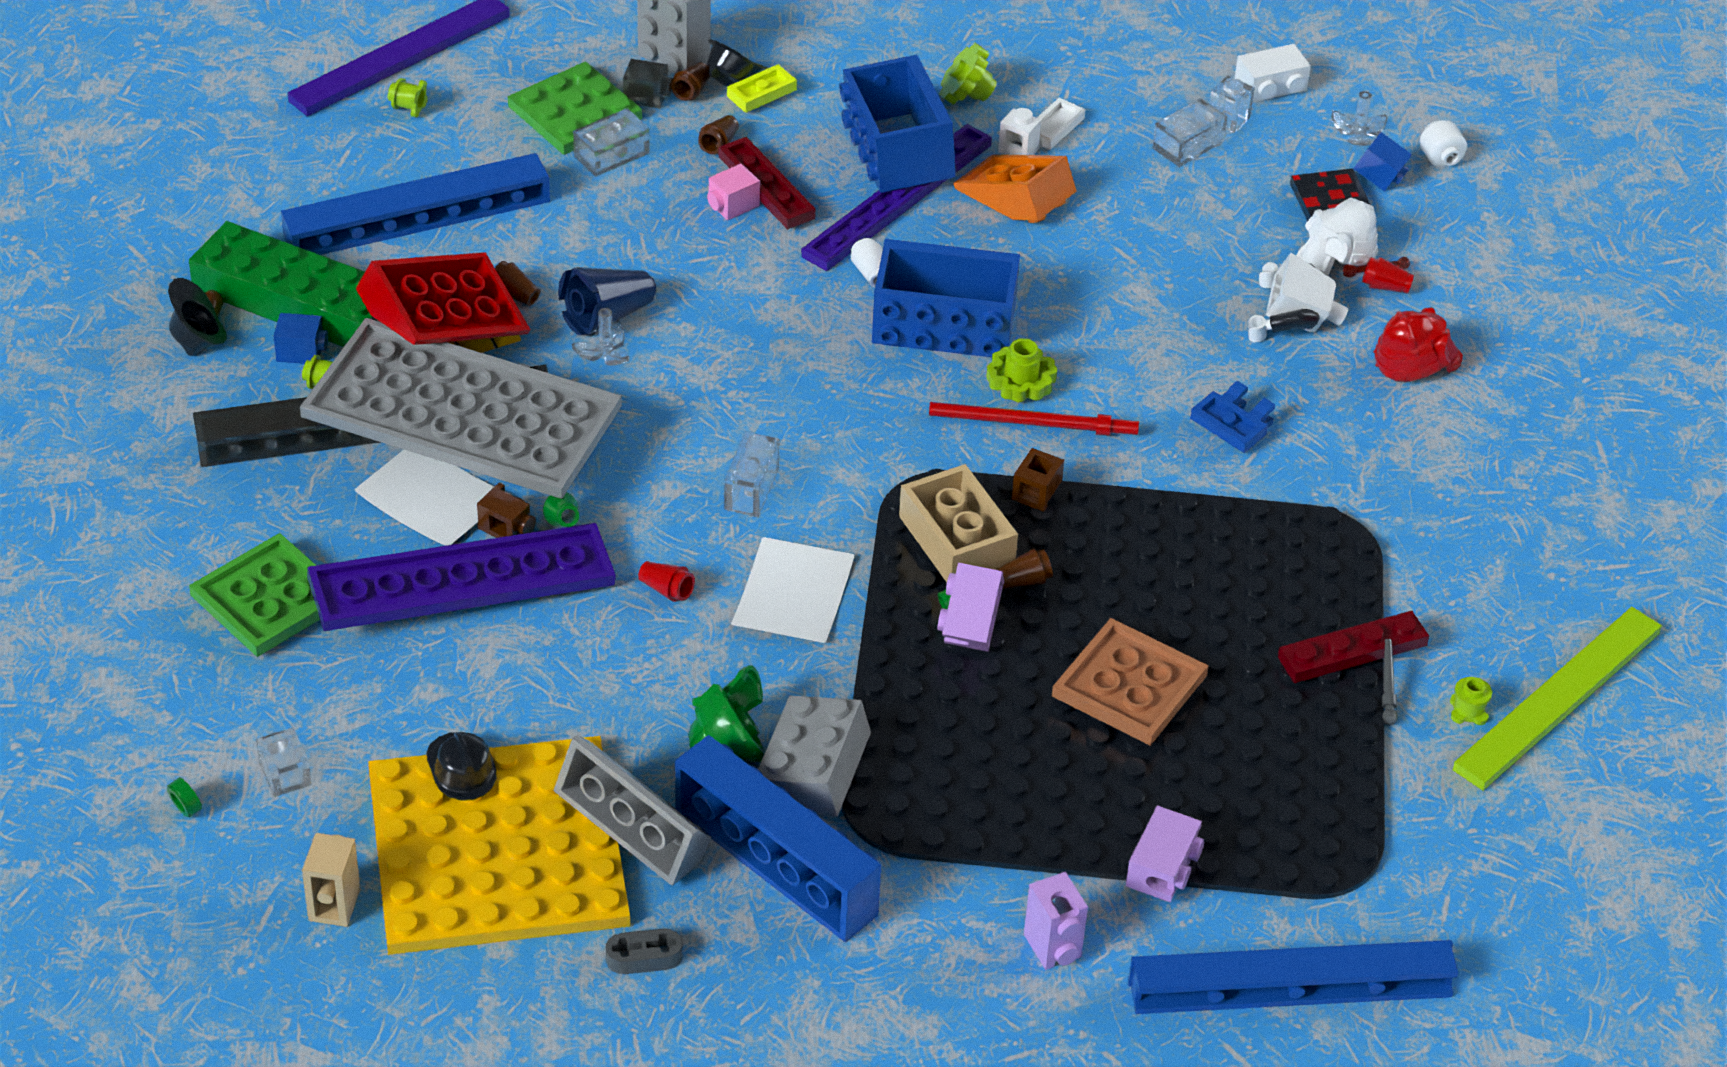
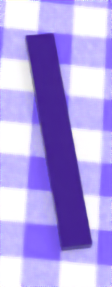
M476 0L287 92L288 102L308 117L509 18L510 9L499 0Z
M969 124L964 125L953 134L956 173L991 147V136ZM947 179L882 193L878 190L805 245L801 250V257L827 272L851 254L852 246L857 241L864 238H872Z

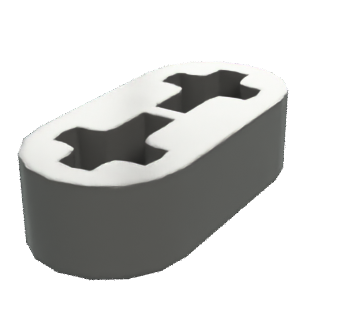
M653 929L615 934L606 943V964L610 970L618 974L672 969L682 960L681 936L671 929ZM660 946H667L669 952H661ZM627 950L629 956L621 957L619 951Z

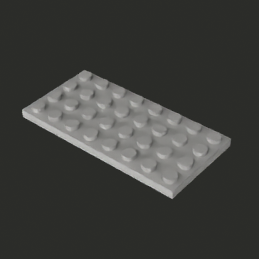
M365 318L302 403L300 413L302 418L562 499L622 407V395L448 342L413 345L383 323Z

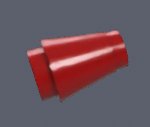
M1380 256L1378 259L1370 257L1363 274L1362 283L1368 284V288L1408 294L1414 275Z
M646 561L639 569V581L645 583L672 602L678 600L685 601L693 592L695 577L684 566Z

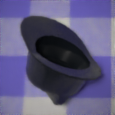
M708 40L712 45L707 65L710 68L709 74L722 85L730 86L747 78L757 66L768 69V67L747 59L739 52L718 41Z
M184 278L174 279L168 288L170 301L174 308L169 322V331L174 339L181 344L189 356L197 355L211 344H223L227 339V333L219 321L206 293L190 280Z
M451 732L439 736L430 743L426 751L427 762L434 781L443 794L460 801L475 800L485 796L493 788L497 779L496 767L490 750L482 738L472 733Z

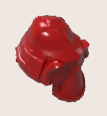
M1432 307L1424 308L1421 312H1397L1384 327L1383 333L1378 338V343L1373 351L1375 353V366L1379 368L1383 375L1396 382H1411L1426 378L1444 367L1448 373L1456 371L1461 366L1463 355L1452 341L1450 330L1446 328L1445 319L1436 314L1435 309Z

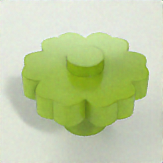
M974 43L970 48L965 47L945 72L940 84L942 89L939 95L952 105L958 100L963 101L967 95L973 100H987L997 85V81L993 78L992 73L986 70L989 63L986 60L989 52L977 43Z
M1022 338L1013 341L1010 347H1003L1000 351L992 354V363L987 365L986 378L989 382V387L993 390H1001L1000 394L1004 399L1023 402L1028 397L1038 401L1051 393L1052 384L1057 379V367L1053 358L1043 356V351L1038 348L1034 341Z

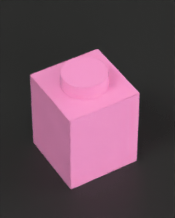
M738 164L709 177L708 203L713 210L718 211L726 220L733 219L760 206V180L742 164Z

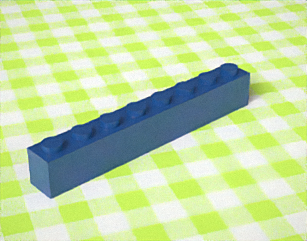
M537 153L299 206L281 211L283 236L286 243L319 255L548 203L550 202L549 175Z

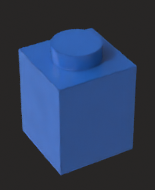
M1380 132L1353 169L1385 192L1392 181L1398 185L1409 171L1405 164L1412 154Z
M280 313L273 335L276 362L305 364L306 360H311L314 355H320L321 351L327 350L328 331L322 328L321 316Z

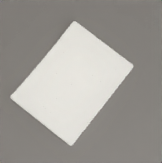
M402 450L355 488V492L402 524L446 546L452 545L478 523L477 502L495 486L480 480L458 466Z
M763 537L731 624L825 643L842 599L854 554Z

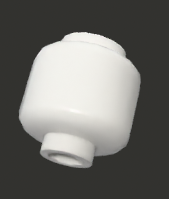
M1440 120L1430 123L1424 129L1420 137V147L1432 165L1453 166L1464 157L1467 150V141L1455 123L1449 120Z

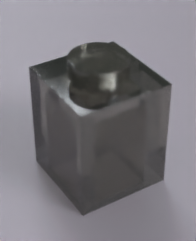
M631 58L623 76V93L637 105L661 109L665 96L670 97L672 92L671 84L673 79L668 77V64Z

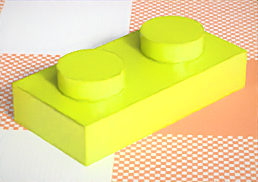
M777 64L727 86V97L747 113L796 91L797 80Z

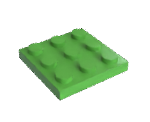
M586 61L508 96V107L563 155L642 119V109Z
M281 533L189 585L190 596L256 657H259L320 620L307 578V567L316 566V564Z

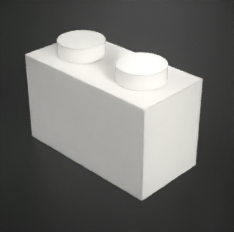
M1295 44L1285 45L1238 56L1234 81L1249 102L1254 103L1307 91L1311 65Z

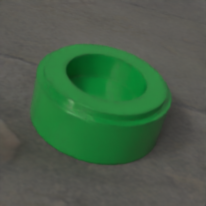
M178 777L167 785V793L170 799L184 816L192 817L202 810V804L198 796L183 778Z

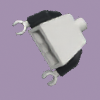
M1290 253L1280 268L1273 262H1268L1262 267V272L1259 273V285L1263 288H1271L1266 316L1270 317V320H1266L1260 315L1252 316L1248 321V337L1252 342H1261L1265 340L1267 330L1279 332L1289 329H1303L1308 332H1316L1325 319L1339 326L1344 321L1348 308L1333 301L1336 283L1333 279L1319 271L1313 264L1307 263L1293 253Z

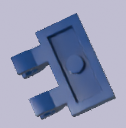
M1237 380L1222 396L1212 391L1191 409L1190 419L1245 453L1267 435V428L1274 421L1269 414L1275 409V404L1263 398L1249 413L1243 409L1246 407L1247 401L1241 397L1248 392V387Z

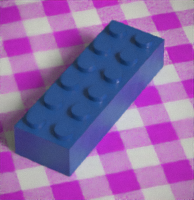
M710 735L706 736L675 760V809L711 836V839L842 941L847 942L878 916L881 864L871 853L862 851L850 842L843 832L833 829L821 820L814 810L805 808L793 799L786 789L776 786L764 777L757 767L748 765L736 756L729 746L719 743Z

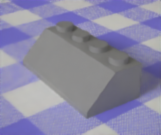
M579 735L572 738L553 790L555 793L672 886L702 862L711 836L595 744Z

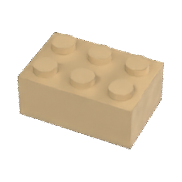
M966 464L901 485L899 517L946 582L950 573L956 574L958 562L996 570V568L1002 567L1004 564L1016 559L1018 533Z

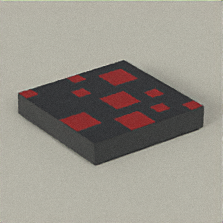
M1353 168L1291 175L1290 186L1307 221L1316 210L1321 209L1325 211L1335 208L1349 198L1370 204Z

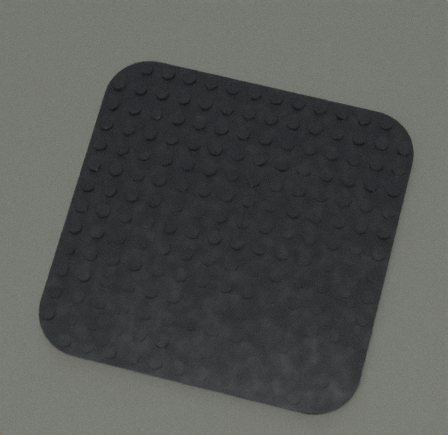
M932 469L929 472L912 476L897 484L886 495L878 514L853 699L862 700L871 734L841 807L847 823L863 841L882 852L902 858L1055 874L1066 872L1067 875L1126 881L1129 861L1156 807L1160 806L1202 821L1197 837L1205 839L1204 846L1198 861L1191 860L1188 865L1191 867V872L1185 887L1301 899H1328L1356 890L1374 875L1381 863L1385 846L1384 719L1382 717L1384 713V708L1382 707L1384 658L1297 683L1293 682L1278 659L1279 647L1383 618V556L1378 542L1361 523L1331 506L1322 507L1309 504L1062 481L1048 501L1046 510L1043 512L1012 500L1014 476L972 472L1018 533L1016 558L1032 549L1036 551L1044 549L1053 571V577L1046 579L1045 584L1002 589L989 651L987 652L944 643L943 631L937 630L939 615L942 609L938 593L946 589L947 582L899 517L901 485L946 470ZM1110 618L1208 665L1205 679L1151 746L1052 697L1053 685Z

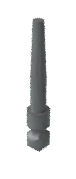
M1385 639L1384 694L1382 695V707L1385 708L1382 717L1384 724L1394 725L1398 715L1394 709L1397 708V695L1394 692L1392 640Z

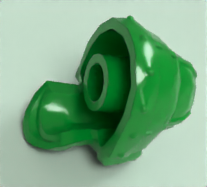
M753 665L745 666L739 670L735 678L723 688L720 684H713L701 696L692 698L696 719L688 733L690 748L710 735L719 743L729 746L735 755L744 762L761 763L766 751L758 737L760 731L748 713L749 710L763 702L761 679Z

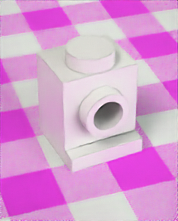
M1013 108L1001 121L998 152L1004 155H1034L1042 147V141H1040L1041 119L1034 117L1032 111L1027 108ZM1018 141L1022 143V147L1014 143Z

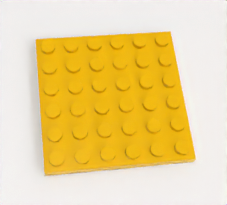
M601 736L584 737L603 751ZM572 739L489 748L496 767L497 779L495 784L485 796L466 801L449 798L439 790L427 762V755L368 761L388 955L631 927L618 842L553 791Z

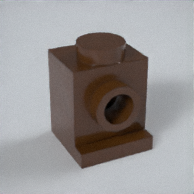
M1031 448L1014 473L1012 500L1044 512L1048 501L1062 482L1065 460Z
M500 482L477 502L478 529L495 538L531 533L535 527L536 518L530 515V504L519 497L505 492V485Z

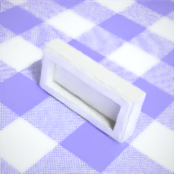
M1062 98L1054 101L1037 117L1041 119L1040 141H1042V147L1051 150L1085 119L1086 110Z

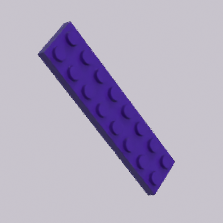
M596 523L307 567V578L323 631L613 586L616 580L615 571Z

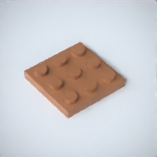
M1110 618L1053 685L1052 697L1151 746L1205 679L1208 665Z

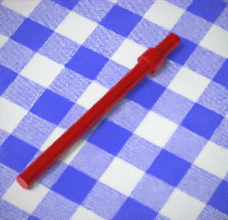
M930 402L929 416L1096 431V435L1110 436V433L1138 435L1139 421L1111 419L1112 415L1105 414L1089 417Z

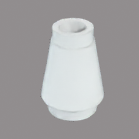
M864 238L852 246L851 261L869 284L875 287L883 250L882 246L875 242V240Z

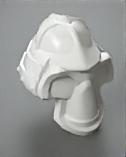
M1349 198L1335 208L1325 211L1321 209L1316 210L1305 224L1310 238L1300 248L1297 256L1305 262L1313 264L1325 275H1329L1335 259L1340 264L1367 265L1369 258L1376 259L1375 256L1378 253L1377 218L1374 207L1363 201Z

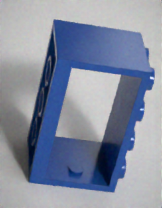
M918 55L843 69L844 82L839 83L841 99L846 103V110L841 111L843 125L845 129L850 130L851 142L853 146H858L860 161L862 164L866 163L868 178L870 181H875L880 193L956 177L953 122ZM910 114L916 126L880 133L875 121Z
M885 239L874 291L872 343L992 358L993 353L1010 345L1016 307L1020 254Z

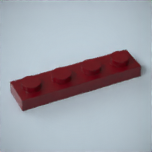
M747 137L719 146L718 157L728 168L742 164L760 180V201L787 230L815 219L816 208Z
M1411 610L1279 647L1278 659L1293 682L1297 683L1383 659L1385 639L1392 640L1393 655L1425 647L1428 645L1429 634Z

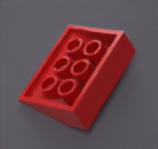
M486 252L374 260L370 262L356 287L370 315L413 345L526 335L531 330Z

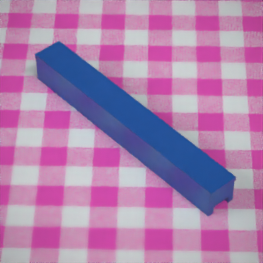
M1452 940L1134 956L1131 957L1128 986H1131L1135 1014L1447 998L1453 996L1451 983L1453 978L1458 977L1459 972L1452 950Z

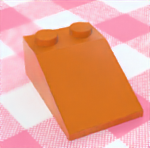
M991 155L953 183L954 188L1013 220H1027L1028 223H1037L1047 217L1046 214L1054 208L1064 205L1066 199L1077 192L1067 156Z

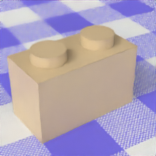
M315 833L302 868L308 921L348 927L360 892L355 839L337 834Z

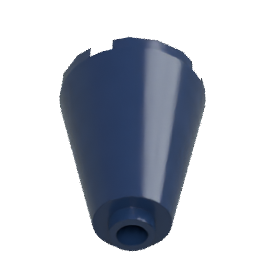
M572 268L565 271L559 281V301L565 300L567 311H562L563 318L569 328L577 335H591L650 304L656 294V283L643 270Z

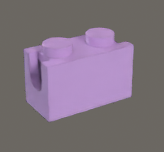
M958 562L956 574L950 573L947 580L946 595H951L948 609H941L937 630L943 631L944 643L989 651L1004 584L1002 571Z
M1157 806L1129 861L1126 887L1171 902L1177 888L1183 890L1188 882L1191 867L1188 866L1190 861L1197 862L1201 855L1205 839L1197 836L1202 821Z
M1066 872L1029 884L1024 936L1045 970L1055 967L1056 961L1059 965L1064 966L1082 956L1088 906Z

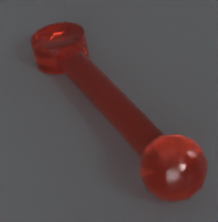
M1401 257L1398 261H1391L1392 264L1404 270L1410 266V260L1407 257ZM1346 264L1343 267V275L1352 278L1356 273L1364 272L1367 265L1354 266Z

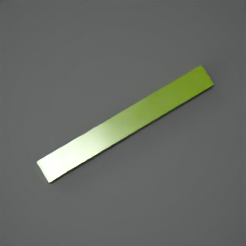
M1631 606L1454 761L1453 771L1484 791L1660 634L1662 625Z

